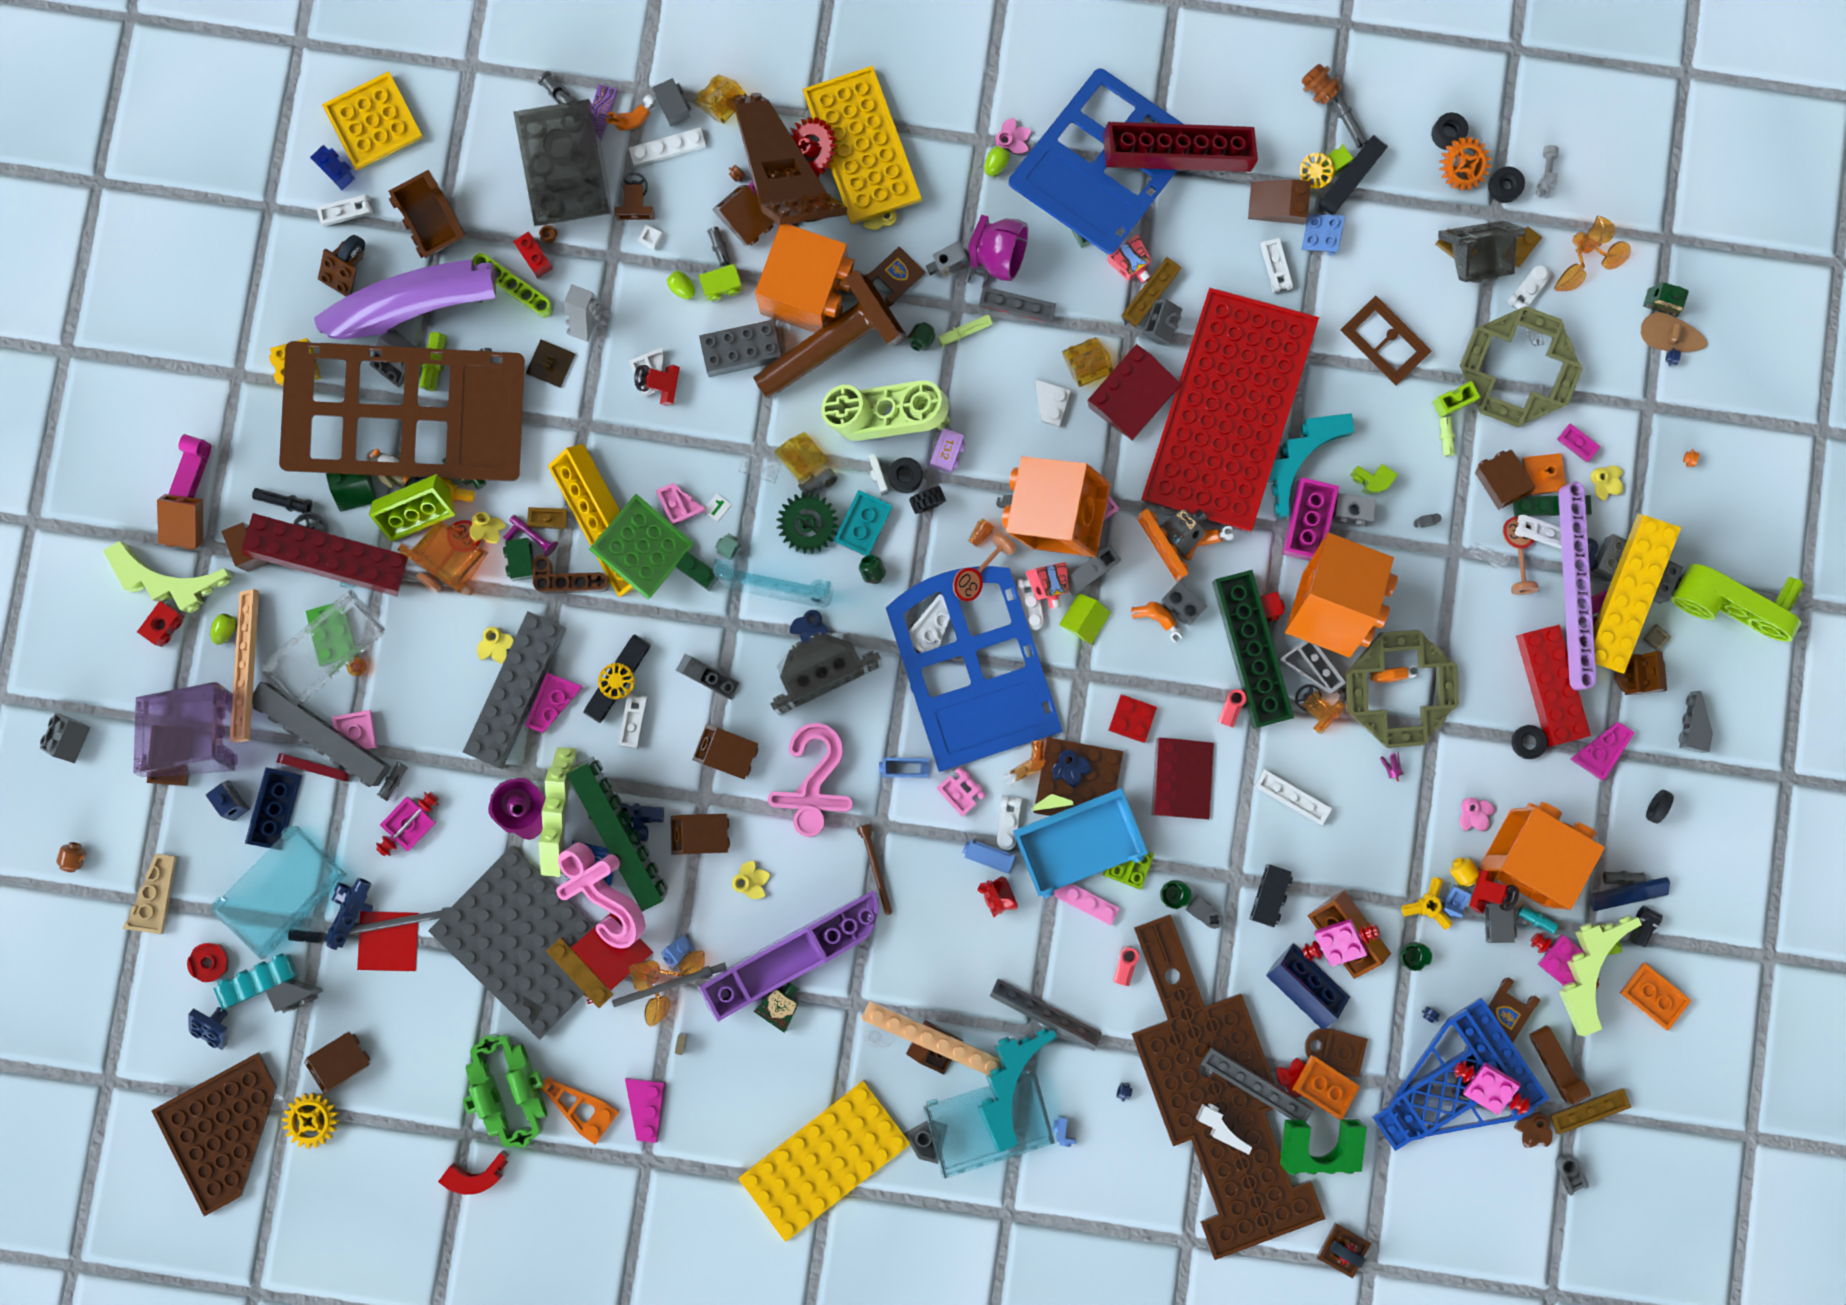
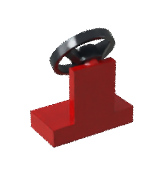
M639 365L634 374L635 386L641 392H646L649 388L662 391L660 404L665 406L674 404L680 367L671 365L666 367L665 372L651 369L647 365ZM640 370H641L642 373H641V375H640V382H639L638 377H639V372H640Z
M1481 870L1469 906L1475 912L1483 914L1488 901L1499 904L1501 910L1508 912L1513 909L1518 901L1519 888L1515 885L1507 886L1494 883L1495 877L1488 871Z

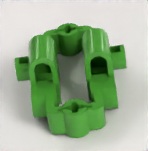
M489 1034L483 1037L479 1044L471 1048L470 1054L473 1062L466 1064V1073L471 1084L468 1088L470 1095L463 1098V1104L468 1114L477 1112L478 1118L483 1119L490 1137L499 1135L503 1146L511 1147L515 1145L522 1148L531 1143L533 1138L541 1134L543 1130L540 1119L547 1117V1109L539 1088L544 1086V1079L539 1070L533 1071L523 1044L514 1046L512 1038L507 1034L501 1036ZM499 1040V1042L494 1043L492 1046L481 1047L488 1042ZM501 1044H503L505 1059L509 1067L506 1077L515 1103L523 1107L525 1116L532 1129L522 1127L512 1137L509 1133V1126L504 1113L506 1110L493 1074L491 1075L487 1062L481 1051L486 1054L495 1052L500 1048ZM531 1134V1135L528 1136L525 1140H524V1139H518V1140H516L520 1135H522V1136L526 1135V1136H527V1135Z

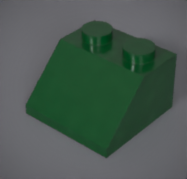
M326 473L329 490L340 512L370 505L377 499L371 475Z

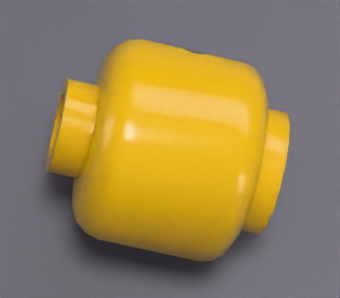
M1459 857L1452 862L1453 865L1450 868V873L1458 885L1469 887L1477 882L1479 870L1470 858L1463 859V857Z

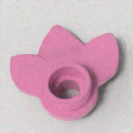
M1008 119L1002 124V130L996 135V145L1009 149L1014 154H1023L1028 151V147L1024 142L1028 139L1031 130L1025 127H1016L1015 119ZM1006 138L1008 142L1003 143L1001 140Z
M1472 797L1466 798L1461 803L1463 813L1459 818L1460 826L1464 831L1469 830L1472 826L1479 831H1486L1489 826V818L1487 816L1495 812L1493 805L1486 800L1478 801Z

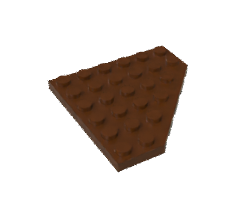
M260 1052L151 1110L203 1216L214 1212L243 1195L277 1089Z

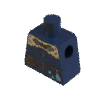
M229 780L222 782L206 794V797L218 814L225 819L235 821L250 810Z

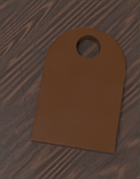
M1317 1028L1307 1036L1304 1049L1308 1059L1311 1055L1315 1056L1338 1072L1359 1077L1368 1039L1330 1028H1325L1324 1030ZM1313 1040L1320 1042V1048L1316 1051L1310 1048V1043Z

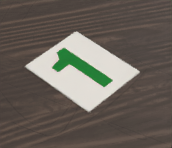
M716 493L705 507V513L718 522L732 504Z

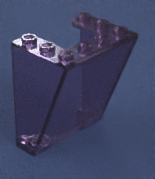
M211 682L136 697L133 773L140 777L235 771V765L238 763L237 754H234L233 750L222 744V738L225 737L223 719L225 718V710L232 713L233 693L218 682Z

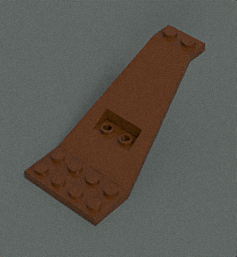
M751 93L750 96L734 95L733 98H727L726 106L736 113L762 213L779 225L847 215V207L826 192L768 99L760 93Z

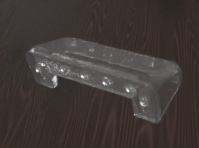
M350 589L270 656L262 666V674L295 706L299 703L303 704L310 698V693L314 690H320L325 685L324 681L329 677L331 679L340 672L339 669L343 665H349L355 659L354 656L358 652L363 653L367 650L372 640L376 641L381 638L385 627L357 594Z

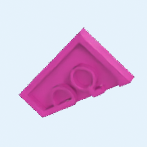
M546 672L525 726L544 733L583 686Z
M1616 722L1572 756L1570 760L1601 781H1604L1635 732L1620 722Z
M625 1078L636 1140L656 1143L665 1082Z

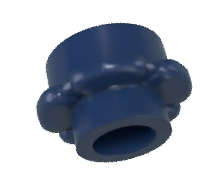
M1675 348L1667 351L1665 362H1668L1669 366L1678 365L1681 351L1675 350Z
M1426 1006L1424 1011L1422 1010L1424 1019L1431 1023L1434 1020L1439 1022L1438 1018L1441 1014Z
M1121 1082L1118 1087L1116 1097L1121 1099L1122 1102L1125 1099L1129 1100L1132 1095L1133 1089L1130 1088V1084Z

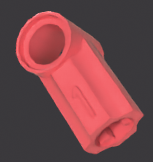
M1235 689L1228 692L1217 722L1232 728L1234 727L1242 705L1246 701V695L1242 690ZM1235 692L1241 697L1240 702L1237 704L1231 699Z
M1125 946L1120 950L1113 982L1129 986L1139 955L1133 947ZM1127 951L1134 952L1132 960H1125L1124 954Z

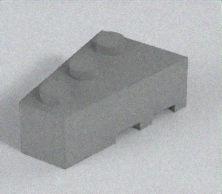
M571 284L564 301L565 315L569 316V320H566V325H569L567 334L588 342L596 321H599L602 317L603 310H601L602 307L593 292Z
M1305 640L1279 658L1280 661L1328 694L1333 693L1346 683L1320 647Z

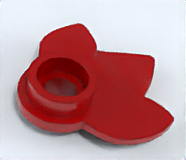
M1295 1058L1292 1061L1289 1069L1278 1067L1276 1071L1279 1083L1287 1087L1288 1093L1296 1098L1302 1096L1292 1089L1305 1067L1299 1058Z

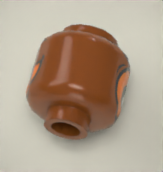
M70 842L60 847L56 863L62 871L75 872L82 868L86 851L81 848V844Z

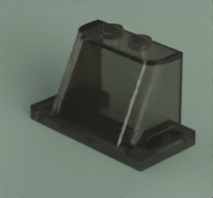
M1503 220L1438 231V238L1452 245L1458 279L1463 282L1480 283L1483 279L1497 280L1498 277L1515 274L1517 237L1525 236L1526 228Z

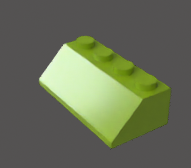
M437 474L374 500L369 512L371 519L391 542L453 517L456 514L448 487Z

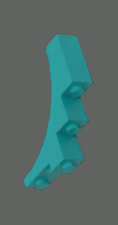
M1352 413L1307 418L1301 425V433L1305 438L1287 439L1283 443L1281 453L1285 459L1274 460L1268 483L1273 482L1271 492L1276 499L1274 513L1278 514V519H1285L1289 516L1291 485L1304 459L1321 445L1338 438L1351 436L1354 433Z
M1042 1028L1036 1031L1037 1035L1031 1038L1028 1035L1019 1039V1043H1017L1016 1039H1009V1036L998 1040L999 1044L994 1046L1003 1068L996 1067L990 1070L991 1074L986 1076L995 1098L989 1097L981 1101L982 1105H979L978 1109L998 1152H1003L1018 1144L1012 1120V1100L1016 1083L1032 1055L1043 1045L1057 1037L1052 1029Z

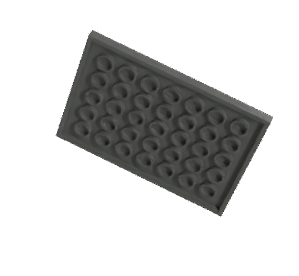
M511 846L428 932L541 1040L585 994L550 957L546 950L559 938H562L571 948L593 929L595 925L568 899H560L556 892L557 888L541 875L518 850Z

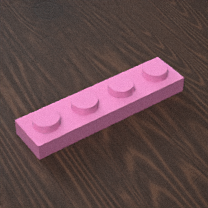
M1072 883L1053 891L1055 894L1053 896L1109 925H1112L1120 909Z

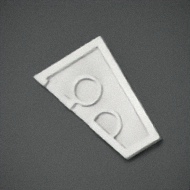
M941 594L936 597L909 630L913 647L920 653L939 647L950 619Z

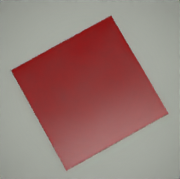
M360 911L359 925L418 915L419 913L373 911L369 913ZM418 922L359 933L357 970L416 971Z
M610 913L608 916L605 917H613L621 926H623L621 920L616 915ZM596 926L571 947L610 991L653 953L641 938L627 948L613 947L598 935Z

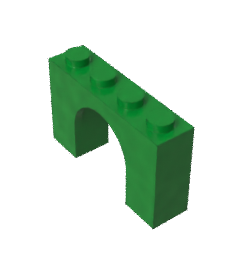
M1304 1119L1285 1120L1280 1165L1287 1173L1297 1175L1298 1173L1317 1174V1172H1325L1327 1174L1362 1172L1367 1127L1359 1119H1340L1339 1136L1334 1149L1323 1156H1312L1309 1154L1311 1127Z

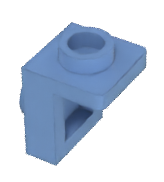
M1453 883L1443 901L1444 911L1452 917L1462 918L1464 915L1463 910L1472 892Z
M683 934L667 946L661 954L664 962L673 968L691 954L695 948Z
M1058 1115V1120H1054L1053 1132H1056L1055 1139L1057 1142H1060L1059 1145L1071 1147V1144H1076L1077 1140L1074 1137L1065 1136L1067 1117Z

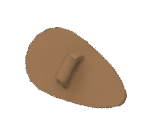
M1656 312L1646 317L1641 324L1640 333L1642 339L1648 346L1654 349L1671 351L1672 348H1675V350H1680L1681 352H1694L1707 346L1706 339L1699 331L1672 315Z

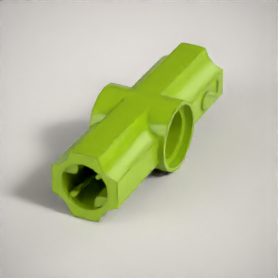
M430 332L427 348L445 349L447 335L439 332ZM431 354V360H442V354ZM422 364L423 371L419 387L427 391H437L440 372L443 371L445 365Z

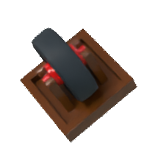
M1334 1223L1316 1258L1353 1279L1358 1268L1363 1266L1366 1260L1364 1256L1371 1243L1341 1225Z

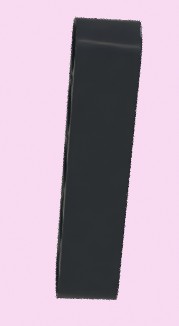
M1373 135L1322 198L1318 206L1330 215H1334L1384 153L1388 145Z
M634 634L615 663L626 665L634 674L649 651L651 644ZM616 666L615 673H618L619 666ZM612 667L608 672L610 675L613 673ZM623 668L621 675H625L628 671ZM631 676L624 677V680H629ZM602 681V687L608 685V681ZM609 686L605 692L608 693L612 687ZM598 687L583 713L596 722L601 723L617 699L606 697ZM617 689L612 691V696H618Z

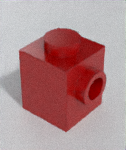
M1274 592L1260 596L1266 620L1268 619V622L1279 620V616L1283 615L1285 610L1283 599L1280 600L1279 593Z

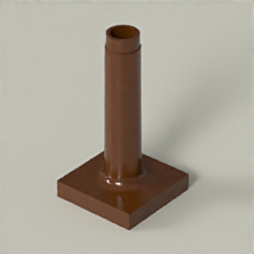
M855 270L844 278L858 299V302L853 307L773 361L753 377L758 388L766 398L769 399L774 394L781 392L872 330L877 329L888 345L897 346L908 339L903 328L866 273Z

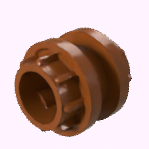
M1317 64L1301 81L1305 86L1303 88L1305 92L1311 90L1315 94L1312 100L1315 103L1319 101L1324 105L1341 90L1338 76L1332 79L1327 74L1330 71L1328 65L1323 67L1321 64Z

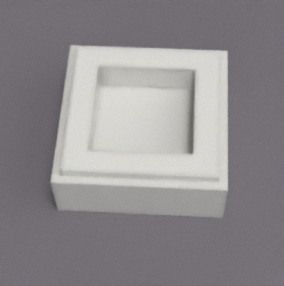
M646 224L638 239V243L656 250L663 232Z

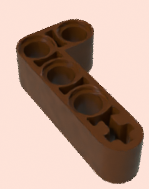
M540 555L533 560V586L543 594L605 592L610 588V579L603 573L553 574V563L546 556ZM547 561V567L540 570V562ZM600 578H602L605 581V583H602L601 586H599L597 583H591V580L594 582H599ZM561 579H566L567 581L564 588L558 587V582ZM579 579H586L585 586H577ZM547 580V586L540 589V581Z
M1545 1025L1530 1033L1529 1038L1563 1100L1575 1105L1590 1097L1591 1092L1583 1080L1577 1078L1552 1030Z

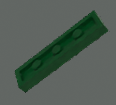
M1585 495L1586 515L1592 514L1591 495ZM1526 496L1513 503L1514 517L1519 515L1560 516L1559 496Z

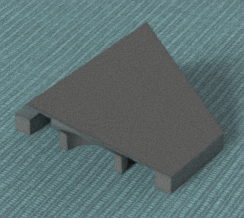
M928 1119L904 1133L918 1159L938 1164L948 1125Z

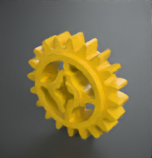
M315 1092L311 1093L310 1096L305 1093L302 1094V1099L298 1096L294 1098L295 1103L291 1102L288 1104L291 1109L284 1110L288 1117L283 1118L282 1121L288 1123L283 1129H289L285 1136H293L291 1143L298 1140V1147L303 1146L305 1143L306 1149L311 1148L312 1144L314 1148L319 1147V1142L323 1145L327 1143L326 1138L331 1139L333 1137L330 1132L337 1131L333 1124L338 1123L339 1120L333 1118L338 1112H332L336 1105H328L330 1098L323 1101V1094L318 1095L316 1098ZM305 1105L316 1106L313 1111L304 1110L302 1107ZM322 1114L324 1115L325 1123L322 1121ZM309 1117H312V1118H313V1119L311 1120L312 1124H309V1121H310ZM297 1118H298V1120H299V1122H300V1123H299V1128H298V1126H297ZM308 1130L319 1133L317 1136L305 1135Z

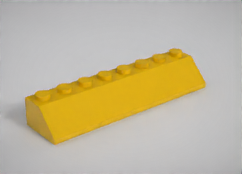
M583 443L567 447L548 465V468L590 546H592L620 513V510ZM597 557L605 574L610 579V583L618 598L635 590L634 587Z

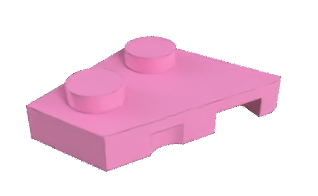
M674 483L656 490L657 496L672 525L705 512V508L695 502L692 497L684 493Z

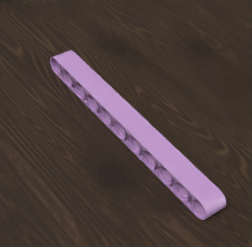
M1576 481L1561 487L1558 495L1569 682L1574 690L1580 691L1592 688L1596 684L1585 490L1583 485Z

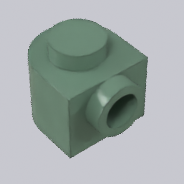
M730 533L727 536L725 535L724 538H720L715 546L717 553L731 560L741 546L737 542L738 538Z

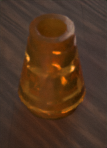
M982 518L980 522H977L968 541L978 547L979 544L993 533L994 526Z

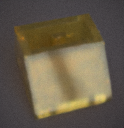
M718 74L710 80L709 85L697 94L694 102L715 121L724 124L735 112L726 106L727 98H733L734 95L747 96V94L735 80Z
M1096 337L1087 339L1081 344L1070 346L1062 351L1069 371L1079 387L1108 376L1113 371L1110 355Z
M805 431L790 438L774 451L776 457L799 484L829 461Z

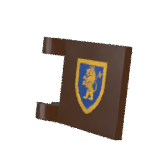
M898 247L867 275L872 282L878 277L892 291L885 298L888 307H891L901 295L925 274V271L903 249Z
M1507 977L1501 981L1488 1007L1513 1043L1532 1011L1539 1004L1540 999L1535 995L1530 996L1526 1005L1522 1004L1507 993L1514 983L1511 978Z

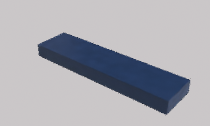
M1668 877L1593 893L1591 908L1593 911H1599L1669 895L1670 880Z

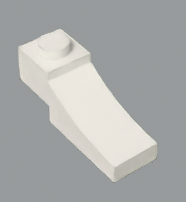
M1210 1103L1208 1106L1202 1104L1196 1119L1213 1128L1210 1134L1214 1138L1249 1154L1252 1147L1236 1137L1227 1128L1222 1120L1223 1114L1218 1112L1220 1108Z

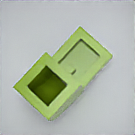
M1383 464L1376 469L1373 475L1360 466L1355 467L1350 474L1354 482L1359 485H1365L1361 492L1367 495L1382 493L1393 483L1398 475Z

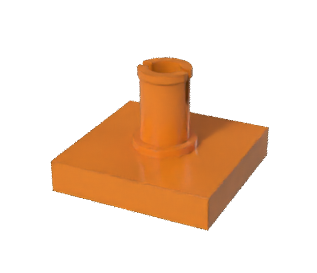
M1561 453L1522 458L1523 468L1536 486L1530 495L1559 492L1561 487L1566 485Z

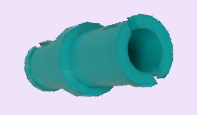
M1521 905L1517 912L1518 916L1528 920L1533 926H1539L1551 934H1554L1558 928V923L1543 916V913H1537L1525 905Z

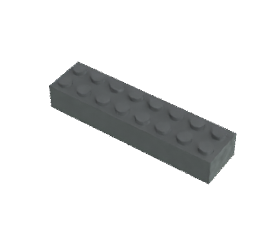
M527 611L463 753L503 769L564 636L565 627Z

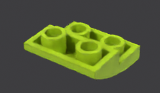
M1147 851L1148 854L1144 855V860L1136 863L1133 860L1104 870L1102 875L1141 890L1154 853Z

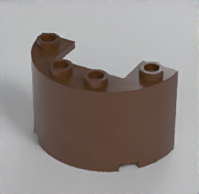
M429 170L388 191L391 196L388 198L394 209L398 208L404 216V219H402L404 226L407 230L411 229L413 233L411 238L421 258H428L466 238L459 220Z

